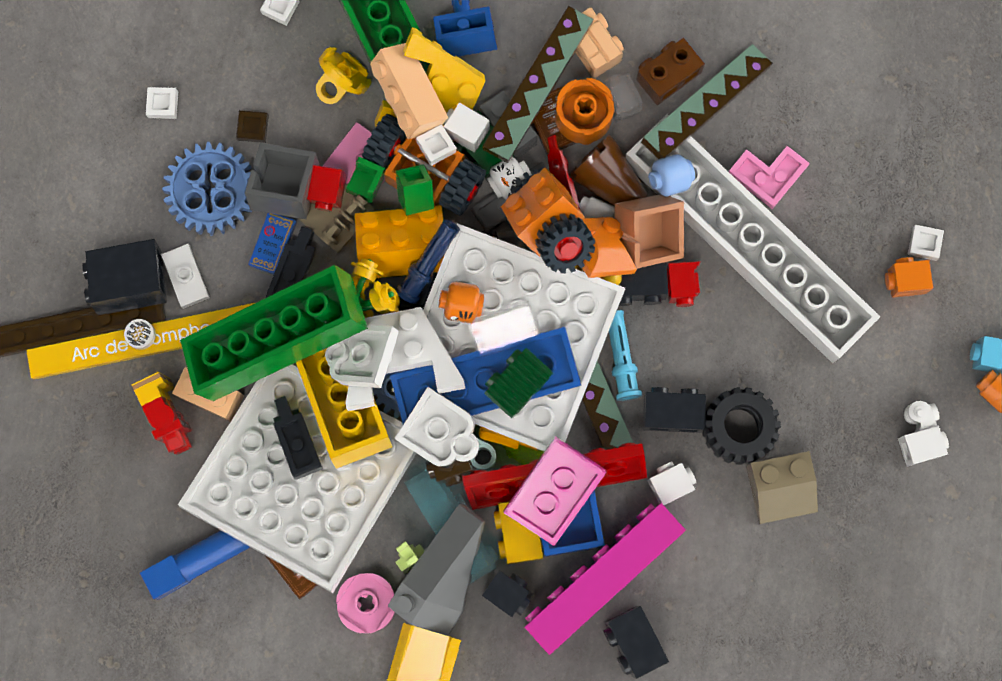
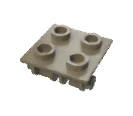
M345 184L341 209L332 207V212L315 209V204L311 203L307 219L298 218L337 253L342 250L356 233L354 213L374 212L376 210L360 195L354 196L347 193V184Z

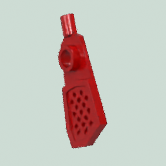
M556 135L547 138L550 150L548 154L549 172L567 189L580 209L573 180L569 178L567 159L563 156L562 150L558 148Z

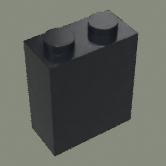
M155 239L85 251L86 262L82 263V270L85 279L88 280V288L84 289V296L87 305L92 306L97 315L167 303L162 251Z

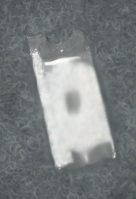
M529 301L476 318L470 324L480 354L538 335L537 325L534 321Z

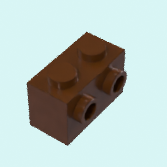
M684 38L677 43L675 41L669 42L661 50L662 54L655 59L652 57L646 59L638 67L639 71L636 80L657 106L703 71L705 63Z

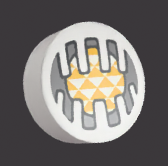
M136 319L126 326L124 337L131 347L143 350L153 344L156 332L154 327L146 320Z

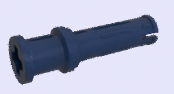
M444 219L417 263L409 266V274L403 283L398 284L395 288L397 294L402 299L413 304L419 302L420 293L426 284H430L433 280L435 267L460 231L457 224Z

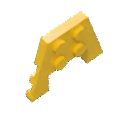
M412 27L403 49L404 56L430 63L426 75L446 114L451 108L455 110L459 103L473 110L486 81L485 75L458 56H452L443 50L440 44L434 40L431 42L422 36L421 31ZM385 100L382 101L375 118V127L386 114L397 118L391 105Z

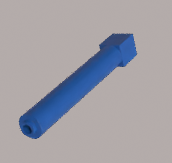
M220 530L184 551L165 558L140 572L152 598L160 600L191 583V580L249 549L250 546Z

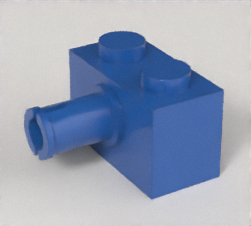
M452 0L454 13L433 17L437 43L452 56L460 57L497 50L489 6L470 10V0H461L462 5L459 4V0Z

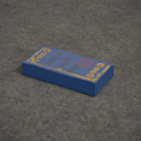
M268 213L248 265L274 275L285 244H288L297 223L296 220Z

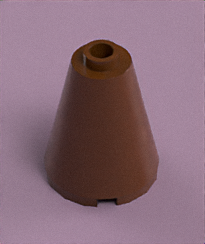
M610 134L606 139L601 140L582 159L581 165L578 168L575 166L569 173V177L613 206H615V203L645 198L648 195L618 144Z

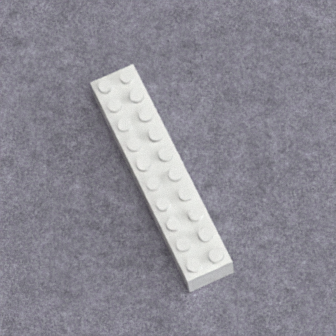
M666 114L652 129H654L669 115ZM690 137L670 155L679 154L685 159H689L695 171V179L692 181L690 189L671 196L684 201V221L832 363L836 362L880 316L698 142ZM641 139L626 153V159L635 174L657 195H660L657 190L651 187L648 178L649 173L652 172L653 163L658 159L641 143Z

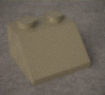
M810 451L754 462L746 466L759 524L818 512L817 480Z

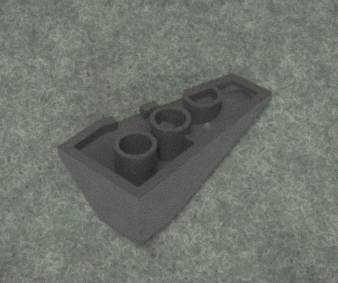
M462 503L459 504L405 577L388 607L411 625L443 635H449L465 609L466 601L464 600L467 587L471 584V570L474 557L478 554L485 521Z

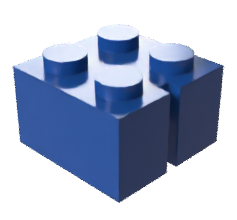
M595 491L589 496L555 546L541 538L544 557L605 546Z

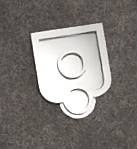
M367 325L368 329L328 347L325 352V358L330 366L331 377L342 385L381 388L399 331L393 326Z
M427 387L395 437L397 441L436 466L450 465L455 459L462 462L472 460L479 451L478 439L472 434L475 427L473 417L430 387Z

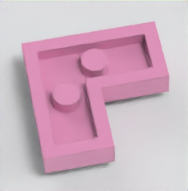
M786 146L770 167L746 150L728 172L749 192L773 209L810 163L788 146Z

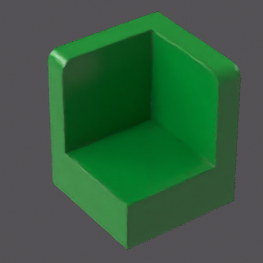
M358 157L356 169L346 187V192L354 196L360 195L365 201L373 203L384 180L385 168Z
M424 164L396 170L398 199L406 216L434 209L432 179Z

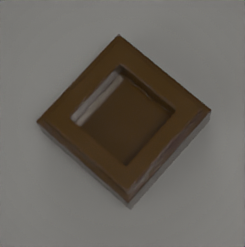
M239 110L236 133L237 141L266 143L268 113Z

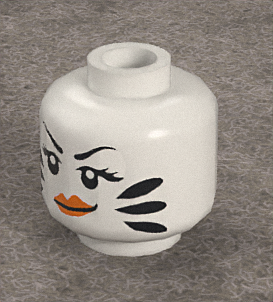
M512 157L509 163L501 161L491 167L490 177L487 180L498 199L503 197L507 200L509 194H512L511 186L517 187L515 180L518 177L521 180L525 179L523 176L525 172L529 176L532 174L524 160L518 163Z

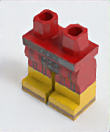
M157 372L132 384L150 425L155 428V430L151 431L154 439L165 443L168 452H174L175 455L191 449L192 445L187 433L191 432L192 429L189 423L184 420L182 413L175 409L168 394L169 391L174 389L171 379Z

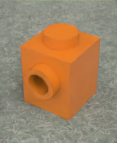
M913 257L896 260V263L885 273V285L887 290H891L892 298L927 294L933 289L929 260L914 261Z

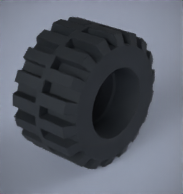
M737 387L731 391L721 393L709 405L705 412V430L702 434L703 437H706L707 442L705 444L708 449L712 448L713 454L717 458L722 457L724 462H734L736 465L749 464L765 456L774 447V443L780 435L778 434V429L781 428V421L777 420L779 412L771 406L773 404L770 398L766 400L763 397L764 393L760 391L757 393L753 392L752 388L748 387L745 389ZM743 410L753 416L757 424V434L752 441L739 443L728 436L724 427V420L729 412Z

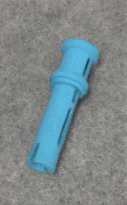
M623 310L616 311L609 329L610 344L615 367L612 368V376L616 378L618 389L617 401L631 400L642 396V391L638 390L636 379L638 368L635 364H632Z

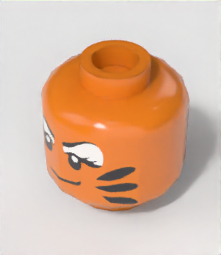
M453 281L449 284L447 291L441 290L438 308L444 309V316L447 320L472 323L476 317H481L484 294L480 293L477 285Z

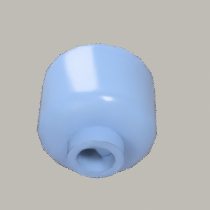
M679 154L658 159L652 165V172L648 176L649 183L654 190H657L665 197L685 192L690 189L692 181L695 179L694 167L689 159H685Z

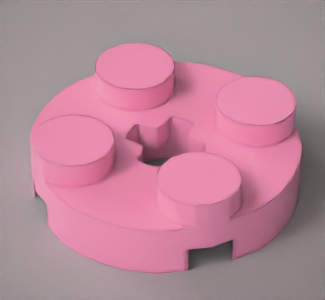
M373 573L359 574L347 579L340 587L336 597L337 611L342 623L357 633H374L385 628L395 615V612L388 607L395 594L391 584L383 577ZM371 595L373 597L372 603L375 606L372 610L367 608L363 612L360 609L362 604L359 602V598L361 596L367 598Z

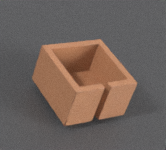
M660 194L615 203V219L620 222V228L624 232L620 241L626 248L636 269L684 258V201Z

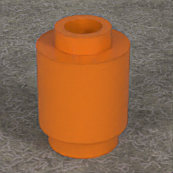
M991 370L977 383L976 387L980 390L979 394L999 413H1002V374H997L994 370Z

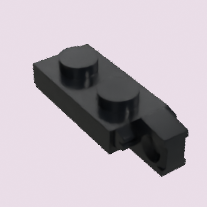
M301 226L297 239L290 238L289 243L285 244L265 298L306 278L315 251V247L311 246L315 234L313 230Z
M286 396L274 400L280 416L273 418V425L294 480L322 470V464L302 413L298 408L295 410L291 409Z

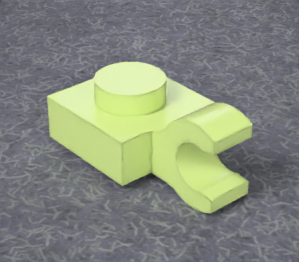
M405 541L396 548L400 559L395 563L404 574H407L425 550L420 544L414 547L413 544L408 545Z

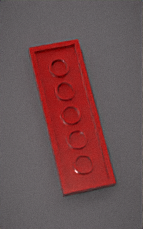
M624 443L618 448L608 450L596 448L589 451V453L583 454L606 469V474L597 487L647 478L642 443ZM539 459L533 460L526 465L516 466L509 464L500 467L498 470H476L471 472L470 475L462 476L463 486L472 510L510 502Z

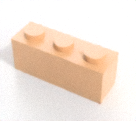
M406 43L380 49L370 65L374 77L378 79L384 91L386 101L391 105L397 117L400 128L409 140L441 124L443 125L448 116L420 61L404 56L403 49Z

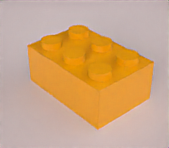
M434 206L432 210L407 216L403 209L354 213L358 262L361 259H371L378 265L377 270L384 273L383 276L377 275V278L408 275L409 266L417 263L443 222L442 206ZM444 256L435 267L433 273L439 271Z

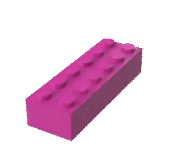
M651 503L636 517L639 520L637 525L633 528L630 524L624 527L614 537L617 541L615 545L611 548L607 544L592 557L595 561L593 565L588 569L585 565L580 567L569 577L573 581L571 585L566 589L562 585L559 586L547 597L551 602L543 610L537 606L525 617L528 624L524 627L549 655L686 531L662 503L656 507Z

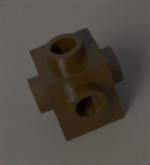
M455 459L448 468L446 466H436L429 461L425 462L430 478H436V481L440 484L445 483L446 487L463 482L462 476L469 475L474 471L471 460L462 462Z

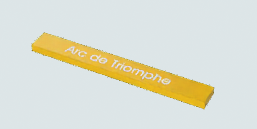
M255 303L151 324L155 329L156 337L153 344L143 350L135 349L126 342L124 337L125 330L28 349L26 351L30 375L32 379H39L182 349L181 339Z

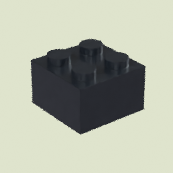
M635 606L605 622L607 628L603 630L604 635L611 647L617 646L621 656L617 657V660L624 674H631L633 678L637 679L669 663L641 606Z

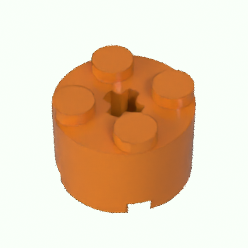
M593 78L575 79L568 82L558 94L555 109V123L561 134L570 141L583 145H589L601 139L609 130L614 114V101L611 91L605 84ZM586 108L590 110L589 113L585 112L584 114L579 112L580 110L584 111Z

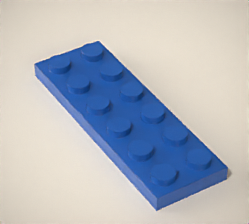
M566 327L451 358L464 380L466 389L440 393V395L467 411L471 416L499 409L484 394L488 389L485 383L495 372L498 371L502 374L509 366L506 360L516 349L523 351L525 348H528L555 373L532 399L582 386ZM433 365L390 375L404 425L427 387L438 393Z

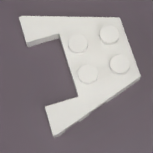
M421 307L365 318L367 325L393 326L399 331L386 374L433 365L438 394L466 389L461 374ZM348 387L346 408L348 411L375 406L372 387Z

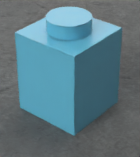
M984 336L977 340L976 343H973L970 351V360H973L972 369L985 372L994 370L997 374H1002V339Z

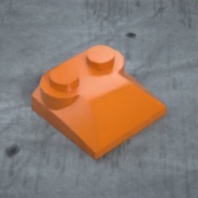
M613 217L583 218V222L595 239V244H593L595 251L594 253L589 252L592 258L590 261L583 260L585 266L582 269L588 278L635 274L637 269L620 241L624 233L620 228V222Z

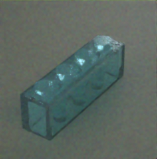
M427 469L404 482L435 535L438 534L459 504L462 503L467 507L460 493L453 495L445 483L440 484L436 481V478L431 479ZM480 541L478 554L474 557L471 570V584L497 569L494 563L499 560L497 554L490 544L484 546L482 541Z

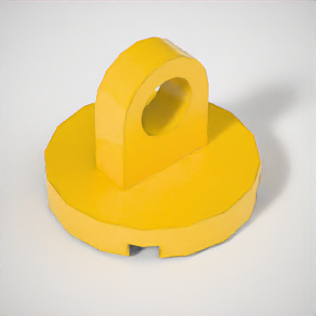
M335 47L326 48L319 58L324 74L316 84V93L319 99L326 104L337 103L348 92L357 95L364 94L372 83L371 79L366 78L368 75L366 68L356 58L344 51L341 54L337 53V48ZM327 82H331L336 86V96H331L326 92L325 85Z

